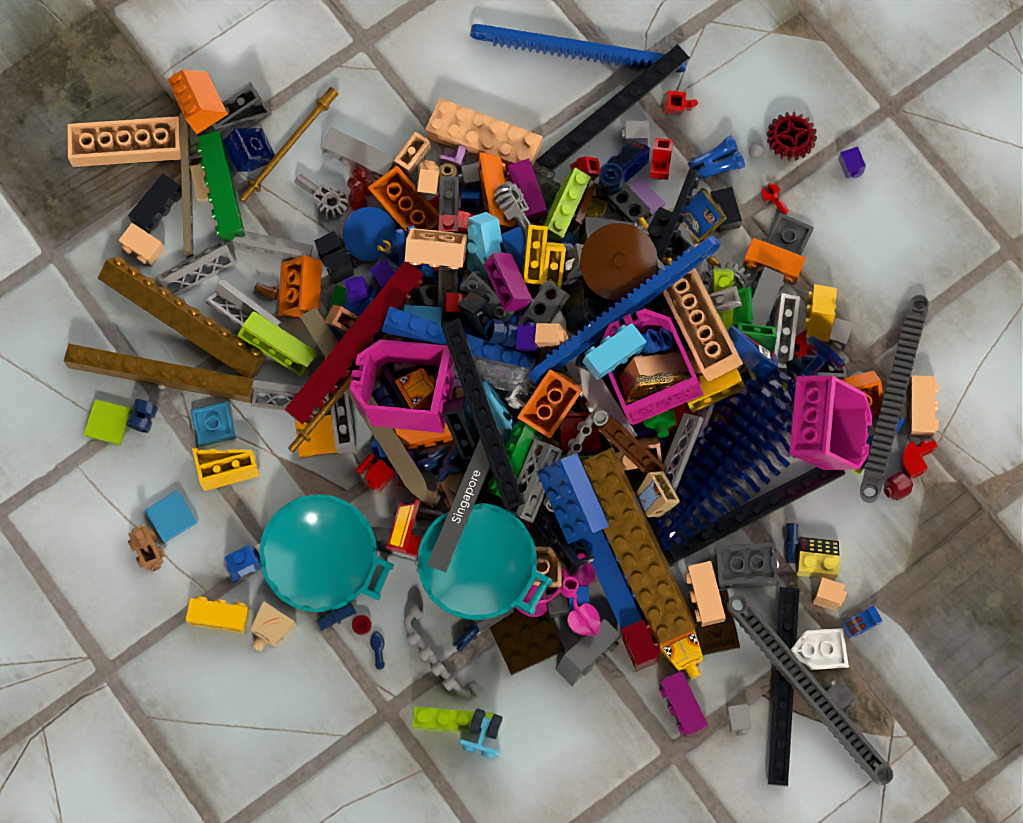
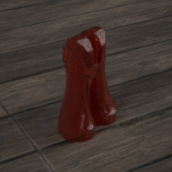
M362 168L353 170L354 178L350 177L347 181L350 189L348 204L354 211L367 207L368 204L365 196L373 195L368 187L374 182L367 178V173Z

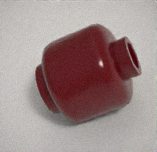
M898 472L885 479L884 494L892 500H901L911 494L913 481L909 475Z

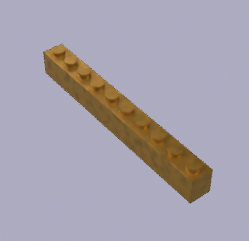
M113 257L105 261L98 276L100 281L244 377L253 378L258 375L266 359V356L259 349L251 347L245 340L233 335L229 329L218 325L214 319L204 316L200 313L199 309L189 306L185 303L184 299L174 296L167 288L159 286L152 278L144 276L137 268L126 264L122 258Z
M69 343L64 357V363L71 369L252 403L254 390L252 388L253 379Z

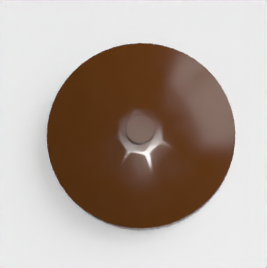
M612 223L597 229L586 240L580 255V269L588 287L602 298L612 301H621L622 297L627 299L628 293L634 294V288L640 289L641 283L646 285V279L652 280V275H656L658 257L653 242L641 229L626 223Z

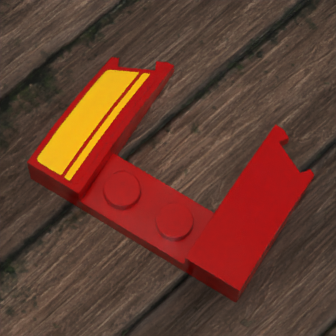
M415 499L413 504L407 505L399 502L386 549L418 558L419 546L423 537L413 535L411 532L420 499Z

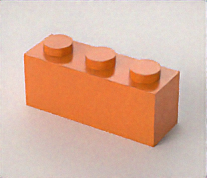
M753 238L746 253L744 264L752 270L765 266L785 275L783 281L797 283L806 257Z

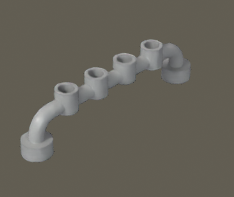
M597 408L588 415L585 421L579 422L577 425V430L579 431L577 437L568 441L569 451L566 456H561L560 459L579 453L582 450L584 438L592 432L591 426L593 422L599 426L606 424L608 421L607 412ZM546 495L544 505L549 511L554 512Z
M415 603L409 606L408 609L410 611L404 619V627L408 633L406 638L413 646L415 644L418 645L421 649L418 653L424 661L429 659L433 664L430 667L433 673L444 678L445 681L442 682L444 687L449 692L453 690L458 696L463 698L471 697L474 694L477 696L481 695L484 690L475 679L468 684L470 688L467 690L462 689L412 626V619L416 617L418 620L424 614Z

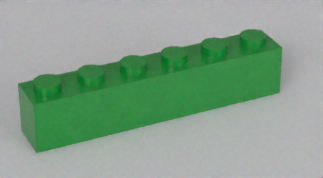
M219 131L198 136L199 144H196L199 155L202 154L203 160H200L202 170L206 172L204 182L210 190V193H207L210 204L213 203L214 209L211 210L213 219L217 221V226H215L216 234L224 242L234 240L235 237H245L224 139Z

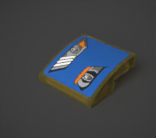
M701 188L693 196L691 205L687 206L685 210L686 218L684 224L697 241L702 243L727 218L720 205L714 203L708 190Z

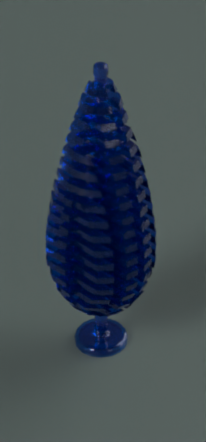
M810 335L807 339V345L816 356L801 373L788 370L789 374L795 379L793 382L791 377L784 372L780 373L777 369L769 370V373L774 378L772 381L764 373L757 374L755 378L763 386L762 390L758 382L752 379L744 382V385L754 396L753 399L749 391L743 387L736 393L742 399L746 406L745 408L741 401L734 396L732 398L727 397L724 400L734 409L737 415L736 418L728 407L719 406L717 408V412L726 419L730 426L727 427L724 420L718 416H712L709 421L718 429L722 436L719 437L714 429L705 426L703 432L715 446L711 447L708 441L702 437H698L696 444L711 459L714 458L720 467L717 469L712 460L707 456L703 457L697 449L692 448L690 455L702 468L705 467L712 477L709 479L702 469L698 466L696 468L691 461H687L685 468L693 476H696L704 486L700 488L696 481L691 477L688 478L684 472L682 473L680 480L693 491L695 496L692 498L690 493L677 486L675 493L682 497L687 505L684 508L679 502L674 506L675 510L679 512L677 517L670 511L664 513V516L671 522L668 527L659 519L657 520L656 526L663 533L660 536L655 532L653 533L661 549L663 548L666 551L672 549L667 544L670 539L678 545L684 543L676 534L678 529L690 538L696 535L684 524L687 519L701 531L707 528L693 514L695 510L712 524L718 521L701 504L704 500L708 506L715 511L717 510L723 517L729 514L727 509L721 503L719 504L710 494L712 490L723 502L726 501L731 508L736 509L740 506L729 493L722 489L719 484L720 481H722L726 489L731 493L735 492L741 500L746 502L751 497L737 482L741 485L744 483L749 491L757 494L761 488L755 484L749 475L753 474L755 479L763 485L771 482L759 468L760 464L765 472L771 476L775 475L777 477L781 474L772 465L768 458L769 455L779 467L784 466L787 468L790 465L789 461L781 456L776 447L778 445L781 453L788 458L792 456L789 454L790 446L788 441L784 437L787 436L789 442L791 441L797 376H814L824 363H827L836 370H842L846 365L831 348ZM738 431H741L743 438H741ZM730 440L733 441L735 448L731 445ZM721 449H723V450L725 451V453H726V455H727V458H726V459H725L723 453L720 451ZM746 454L748 455V457H749L750 460L752 461L751 463L747 460V458H746V456H745ZM737 463H739L742 470L745 471L744 473H742L739 470L738 466L736 465ZM729 472L731 473V475L733 476V478L737 481L736 483H734V482L730 479V477H729V475H728Z

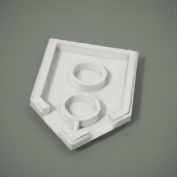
M843 628L806 630L791 649L799 661L810 670L849 667Z

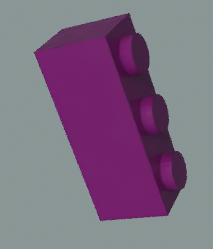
M527 158L508 165L509 172L506 173L508 180L517 185V188L524 194L523 198L529 207V210L524 212L528 221L548 215L530 159Z
M492 253L484 263V267L504 311H523L531 302L532 297L512 254Z
M680 671L660 681L661 687L658 690L662 698H666L669 703L667 708L670 715L675 716L678 721L676 727L679 733H684L687 738L706 729L708 723L683 672Z

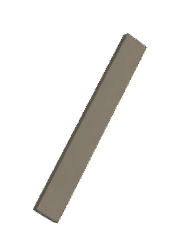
M180 113L183 246L186 258H190L194 255L190 125L185 120L183 113Z

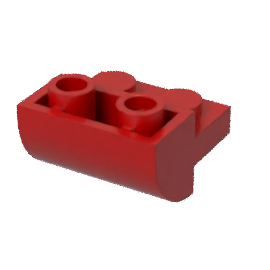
M591 412L566 414L559 425L560 449L563 450L561 455H567L569 451L568 441L576 438L579 433L577 430L578 423L585 421ZM594 422L591 426V434L584 438L582 450L577 454L600 453V431L597 429L599 426Z

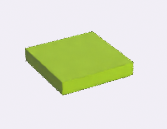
M95 399L83 435L121 445L127 428V418L132 413L131 408Z

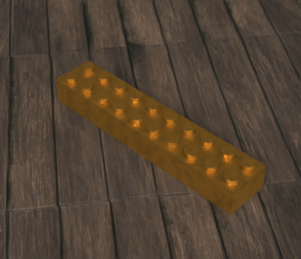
M613 447L581 461L609 527L603 530L658 645L693 631L697 627V623Z

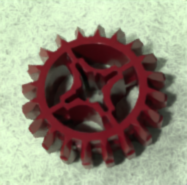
M795 111L792 113V116L788 112L785 113V117L781 114L778 115V119L774 118L766 135L769 137L767 138V144H771L770 150L775 149V155L780 153L781 160L784 156L788 157V161L791 160V157H794L796 161L799 159V156L804 159L806 153L810 154L811 148L815 147V141L817 140L815 134L817 130L813 129L814 124L808 123L809 117L803 119L802 113L796 116ZM782 127H787L786 131L781 132V134L777 135V132ZM803 138L807 139L804 144L797 147L798 141H802Z

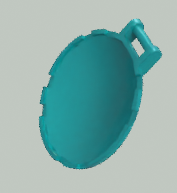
M316 494L303 496L284 505L267 523L260 542L261 570L266 582L281 600L295 608L309 612H326L341 608L352 602L361 593L380 600V592L390 569L392 570L395 565L377 557L376 539L370 524L363 514L350 503L330 495ZM377 564H379L383 568L372 591L367 588Z
M475 504L446 573L429 567L427 563L449 512L444 515L442 514L430 525L419 546L418 573L425 592L438 607L453 616L468 620L494 618L514 607L534 615L535 607L547 586H550L553 580L536 571L537 556L533 539L525 525L515 515L495 505ZM535 580L541 582L528 604L523 602Z

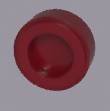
M358 615L353 619L352 629L356 634L366 635L371 631L372 623L367 616Z

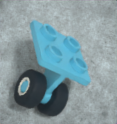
M477 708L471 721L470 732L478 734L482 729L478 744L460 739L459 743L463 745V750L475 753V750L482 751V756L494 759V756L499 757L500 752L484 747L483 743L486 732L487 737L497 738L503 717L494 714L492 719L486 718V712Z

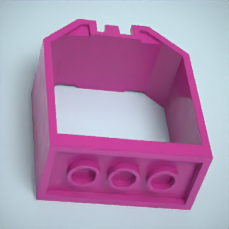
M647 309L636 312L638 319L634 321L630 314L624 316V325L627 327L632 323L641 335L650 328L655 331L665 328L672 333L692 378L626 405L613 372L608 373L631 426L704 395L671 318ZM618 320L608 325L602 340L607 336L613 337L616 334V330L621 327Z
M379 340L357 355L356 365H360V369L352 370L350 391L357 403V408L371 426L444 433L446 422L442 415V410L447 400L451 399L457 372L447 345ZM387 362L440 366L430 411L369 405L376 370Z
M833 375L797 376L789 454L823 470H859L868 457L870 445L866 444V440H868L867 427L872 426V414L866 393Z

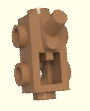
M146 525L134 527L132 532L128 534L130 537L128 543L131 550H136L138 554L136 561L139 567H144L146 571L150 570L151 572L160 569V564L164 563L162 558L165 557L161 546L157 547L154 542L157 540L153 529L149 530ZM151 555L155 556L154 559L148 560Z

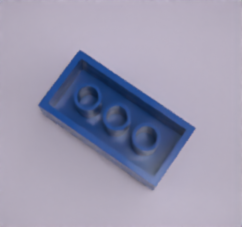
M577 453L536 471L568 544L609 527Z

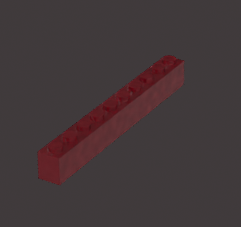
M404 261L284 411L301 425L304 422L308 424L315 416L312 412L316 407L321 409L327 401L325 396L329 392L333 394L338 388V380L341 377L345 379L350 373L351 369L349 367L353 362L356 363L357 355L365 347H370L376 341L373 337L377 332L382 333L389 308L398 309L397 307L401 302L405 304L412 296L409 294L413 288L418 289L424 281L421 279L424 274L409 262Z

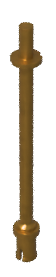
M329 87L326 93L316 100L314 110L254 181L248 179L249 187L239 197L242 202L245 203L254 191H261L259 185L316 117L322 111H327L330 108L329 105L339 95L334 88Z
M382 332L374 343L379 340H392V338L387 333ZM357 365L354 370H359L360 365ZM352 372L303 430H296L298 436L288 447L289 451L294 453L304 440L308 442L311 440L309 434L349 388Z

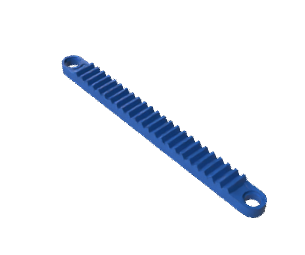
M473 24L470 30V37L476 40L492 42L493 46L499 43L500 47L507 45V48L510 49L511 46H514L515 50L521 47L522 51L528 48L529 52L535 49L536 53L542 50L543 54L550 52V55L553 56L554 53H557L558 57L564 54L565 58L569 55L572 56V59L578 56L579 60L585 57L586 61L592 58L595 63L597 60H600L601 64L607 61L608 65L612 62L615 63V66L622 63V67L628 64L632 68L635 65L638 70L643 67L644 71L665 55L483 24ZM687 62L675 72H685Z
M711 236L695 248L690 246V252L684 251L683 257L678 255V261L672 260L671 266L665 265L664 271L658 270V276L653 274L652 280L646 279V285L641 283L640 289L634 288V294L628 293L627 299L622 297V303L616 302L615 308L609 307L608 313L602 312V318L597 316L596 322L590 321V327L584 326L583 332L578 330V336L572 335L571 341L565 340L566 345L560 344L559 350L553 349L552 355L546 354L547 359L529 373L531 381L538 385L549 369L554 371L560 370L601 339L609 324L617 320L621 324L624 321V316L628 314L633 315L713 255L721 245L714 236Z

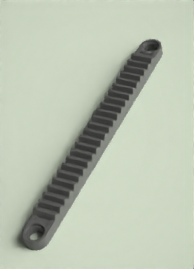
M916 295L911 298L860 487V497L867 503L875 502L880 496L929 309V301L923 295ZM922 302L925 306L922 309H917L914 307V304ZM867 488H872L876 493L873 496H866L864 491Z
M737 594L732 596L727 602V609L730 614L736 619L739 626L744 629L745 633L750 636V639L755 642V645L759 646L761 652H764L765 656L770 659V662L776 666V669L781 672V675L786 678V681L791 684L792 688L797 691V694L802 697L807 706L812 709L813 713L817 714L818 718L823 721V724L828 727V730L844 746V749L860 765V768L876 784L885 785L891 782L894 774L888 763L743 595ZM734 600L742 602L743 607L741 610L733 608L732 603ZM879 769H884L887 772L886 780L879 779L877 774Z

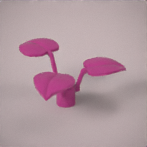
M584 553L577 555L579 559L586 557ZM591 562L580 565L577 574L569 576L563 567L562 577L564 581L562 587H559L546 599L544 592L535 607L534 615H530L517 608L527 616L538 617L546 612V602L562 593L567 598H573L575 610L571 611L568 615L570 629L580 635H598L601 623L597 610L588 603L578 607L576 595L579 586L590 585L594 580L595 571ZM531 586L523 602L526 604L530 602L538 586Z

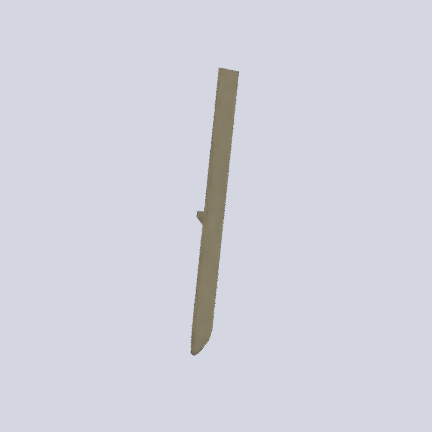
M315 307L301 315L300 319L324 357L327 358L338 344V341ZM351 364L349 367L351 369L350 373L355 369ZM342 377L339 379V381L341 382V384H342V383L344 382V380H345V379L342 378ZM349 386V388L346 390V392H347V394L349 395V397L351 398V400H352V402L354 403V405L356 406L357 403H356V401L353 399V394H352V392L350 391V386ZM371 395L369 405L378 406ZM358 409L359 414L363 417L405 486L413 495L427 502L428 494L425 480L393 428L371 426Z

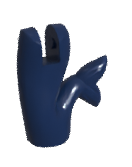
M454 441L423 449L413 455L416 462L415 465L420 473L429 471L442 463L437 482L444 481L449 474L456 475L462 471V469L454 465V463L462 460Z

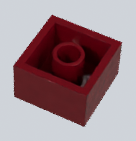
M644 620L621 629L622 641L636 672L658 663L661 650L657 642L653 643V632L649 624H645Z

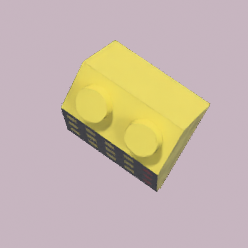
M800 537L796 575L835 580L839 570V541Z

